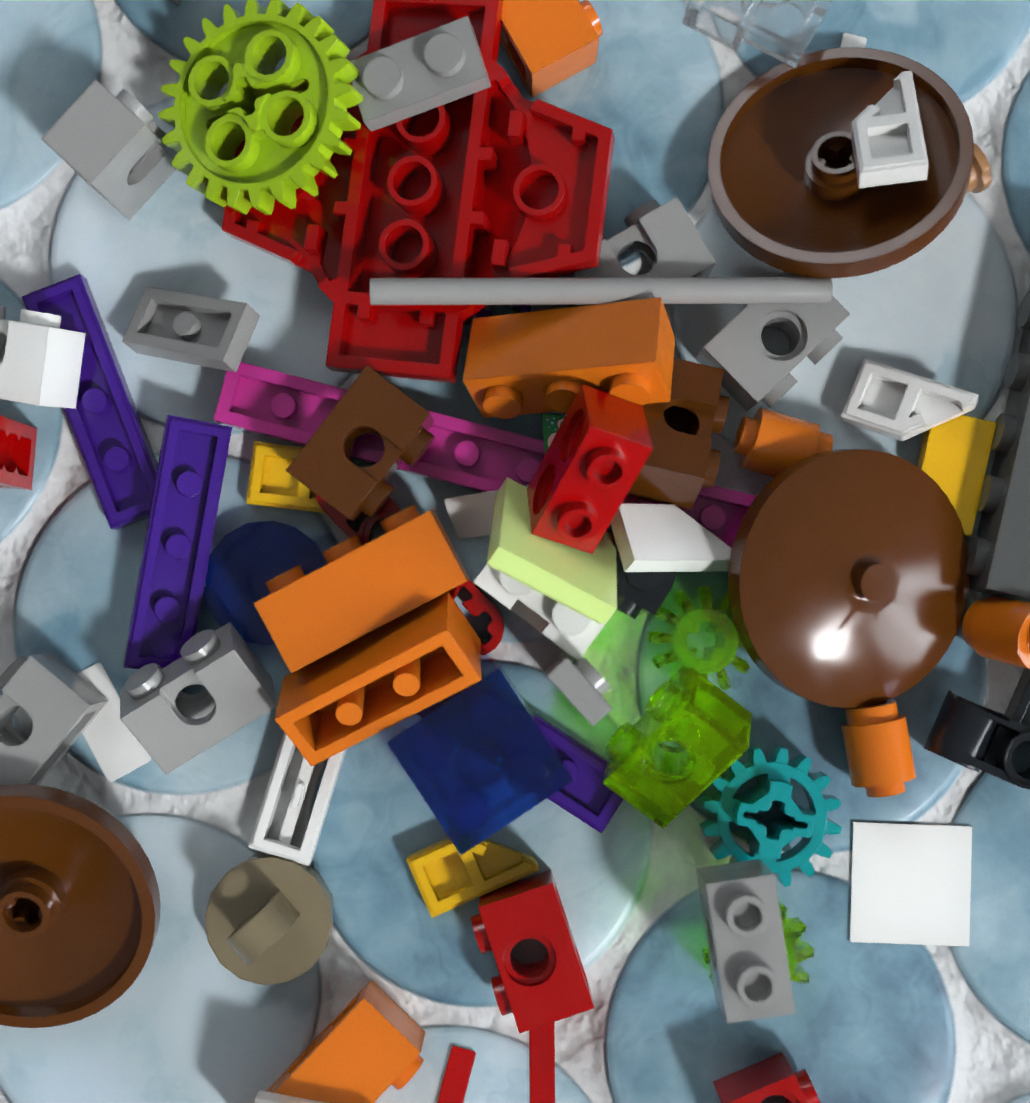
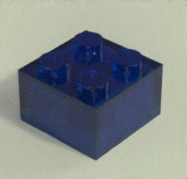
M501 665L483 675L481 681L459 691L396 733L387 742L460 855H463L573 781L569 767Z

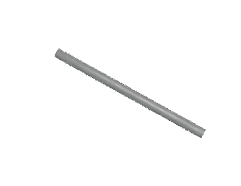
M814 277L370 278V305L604 304L657 297L662 298L663 304H829L833 292L831 278Z

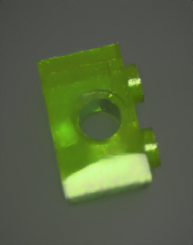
M692 667L675 684L669 680L662 683L648 700L644 710L645 714L634 725H631L629 722L623 723L611 736L604 749V753L609 758L602 783L663 829L749 749L752 713ZM663 742H675L681 746L672 747L664 744Z

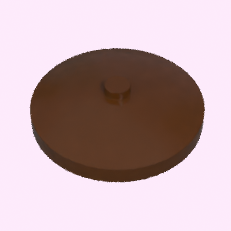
M845 47L807 53L785 61L761 74L749 83L724 111L713 132L708 153V178L712 202L718 218L731 238L754 258L784 272L814 278H845L873 273L891 267L918 253L930 244L954 218L964 200L971 177L974 150L973 131L965 107L955 91L940 76L919 62L896 53L873 48ZM912 70L929 163L927 180L858 188L851 141L852 121L868 105H876L893 88L894 79L901 72Z
M866 449L830 450L811 455L787 467L774 477L751 503L738 528L731 550L728 567L729 605L737 634L745 650L757 667L775 684L792 694L822 705L839 708H860L876 705L903 694L920 682L938 664L952 643L963 618L969 591L970 574L966 573L969 553L960 519L947 495L927 473L913 463L887 452Z
M34 784L0 785V1025L20 1028L54 1027L82 1020L108 1007L121 997L139 976L149 957L158 932L161 903L159 887L149 858L139 842L120 821L103 808L78 795L53 787Z

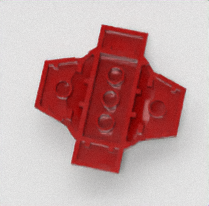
M374 0L367 51L357 58L468 16L473 26L492 87L372 132L363 122L359 105L347 108V113L361 123L360 129L343 131L340 138L353 151L351 155L333 153L329 159L338 173L335 179L322 172L314 176L319 193L316 197L298 188L296 189V208L291 210L275 198L272 215H265L251 207L247 215L234 210L228 204L224 207L222 231L234 239L312 273L318 283V287L333 302L325 366L332 371L360 374L368 365L381 376L456 383L463 325H469L470 317L486 306L370 305V278H553L599 267L615 141L613 131L608 127L542 100L536 99L535 102H532L522 97L508 73L497 63L502 28V0ZM304 115L293 123L290 135L301 126ZM246 140L243 141L236 149L235 158L239 156L242 150L244 149Z

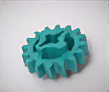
M756 745L749 746V762L742 764L736 758L729 755L725 758L727 767L730 770L729 775L724 778L710 773L708 776V780L718 791L715 797L706 796L699 799L700 806L713 813V818L699 824L700 830L705 836L719 837L709 848L716 860L726 858L729 855H732L729 863L761 859L775 874L778 881L784 887L791 886L792 869L798 867L803 873L811 877L815 874V871L809 859L815 853L829 859L832 856L833 852L822 841L825 834L841 833L842 827L827 818V812L834 811L841 806L840 799L833 795L821 793L828 786L831 779L822 771L808 776L812 760L800 753L793 759L791 764H788V749L783 746L775 745L770 759H766L762 750ZM758 776L757 785L742 795L735 794L745 782ZM791 778L805 792L809 809L796 805L791 798L793 785L790 784ZM773 802V805L791 818L770 819L766 829L756 817L748 812L757 814L758 811H769ZM728 821L745 826L749 832L747 844L750 846L749 852L742 849L735 842ZM798 836L802 837L793 848L782 853L784 846Z

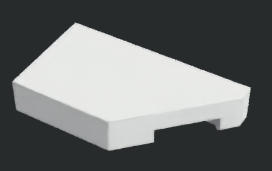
M912 70L901 72L894 79L893 88L876 105H868L852 121L851 141L858 188L927 180L929 163Z

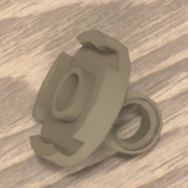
M265 854L251 856L231 868L211 893L205 914L208 943L220 964L239 979L261 985L290 982L310 970L329 944L334 922L332 894L321 874L310 865L307 866L274 855L265 856Z

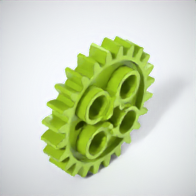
M247 0L244 16L229 4L223 6L224 24L220 27H217L206 17L201 20L206 36L201 43L187 36L183 39L185 47L191 54L188 61L170 60L169 65L180 74L178 83L161 86V91L174 99V106L158 112L159 118L175 127V129L168 132L162 138V142L178 152L171 164L174 168L188 175L186 184L205 194V198L224 208L228 204L229 207L245 215L253 207L265 215H272L276 198L278 202L292 210L296 208V189L301 188L314 197L319 194L314 176L319 172L334 179L337 177L338 173L329 160L333 153L351 155L353 151L340 138L343 131H354L361 127V123L347 113V108L363 102V95L354 87L348 85L360 73L345 58L350 51L348 46L336 35H333L334 30L319 15L314 18L302 4L297 2L290 9L282 0H271L266 9L257 0ZM286 57L282 67L274 73L278 62ZM228 83L227 89L219 96L224 85ZM304 115L301 126L290 135L293 123ZM246 140L244 149L242 150L240 155L235 158L236 149L243 141Z

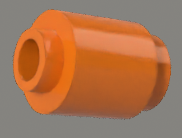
M760 407L753 418L747 416L742 418L735 436L733 452L741 455V468L776 477L784 469L799 460L832 450L833 436L820 432L819 424Z
M991 596L974 602L966 611L962 622V634L965 642L978 655L984 658L1030 669V602L1002 596Z
M888 700L876 705L860 708H844L847 722L841 724L851 785L854 787H865L868 797H887L904 793L906 791L904 782L913 780L917 776L906 716L898 714L896 700Z

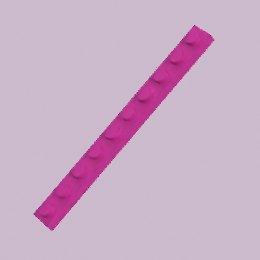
M241 362L236 373L226 371L213 420L223 425L305 446L346 393L347 389ZM428 411L434 420V423L428 430L435 436L434 440L414 466L411 467L402 461L396 470L480 492L499 490L507 477L523 486H527L530 484L545 456L544 441ZM374 434L361 436L352 447V458L376 464L384 454V441L380 436ZM713 485L712 489L701 488L692 509L678 508L732 548L741 521L757 496ZM626 495L622 502L628 504H665Z

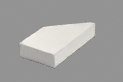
M864 359L841 414L842 422L899 441H905L974 410L979 395Z
M622 503L611 521L624 572L728 571L732 548L675 504Z

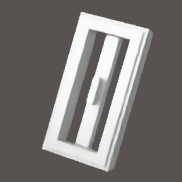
M284 732L248 847L309 866L315 854L347 749L328 758L301 848L291 845L316 766L311 767L305 758H303L278 841L267 838L295 750V745Z

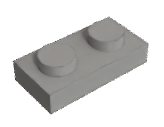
M468 16L350 61L360 73L352 81V85L363 95V102L358 105L363 122L371 132L492 87L473 26Z
M146 286L122 342L138 354L236 373L260 315L247 303Z
M561 653L543 670L547 677L592 727L613 709L602 697L611 686L585 657H581L579 661L575 660L572 663Z

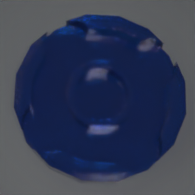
M276 521L246 523L226 534L210 554L205 579L206 587L204 586L206 604L218 625L222 627L231 622L245 642L259 645L275 644L254 605L256 601L270 595L265 583L298 565L301 566L306 576L328 563L318 543L297 527Z

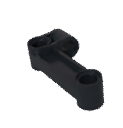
M1024 668L1005 714L978 705L948 690L923 748L973 771L979 772L980 770L1000 780L1030 790V767L1022 773H1016L1011 760L1013 751L1019 744L1028 741L1030 744V669Z

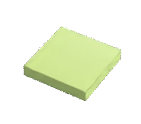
M507 477L495 497L487 556L488 566L604 625L617 609V565L614 535L606 531L593 554L533 535L531 532L527 487Z

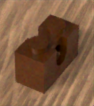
M674 358L670 402L643 405L653 450L627 495L692 509L701 488L712 489L720 465L721 451L711 448V433L721 434L730 402L729 397L720 395L724 369Z
M367 365L286 471L348 519L357 523L364 513L372 519L393 494L395 487L387 482V480L400 463L404 461L409 466H414L431 445L435 436L428 430L434 423V420L427 410ZM367 434L380 436L385 446L384 454L380 461L370 467L355 465L351 455L355 441Z

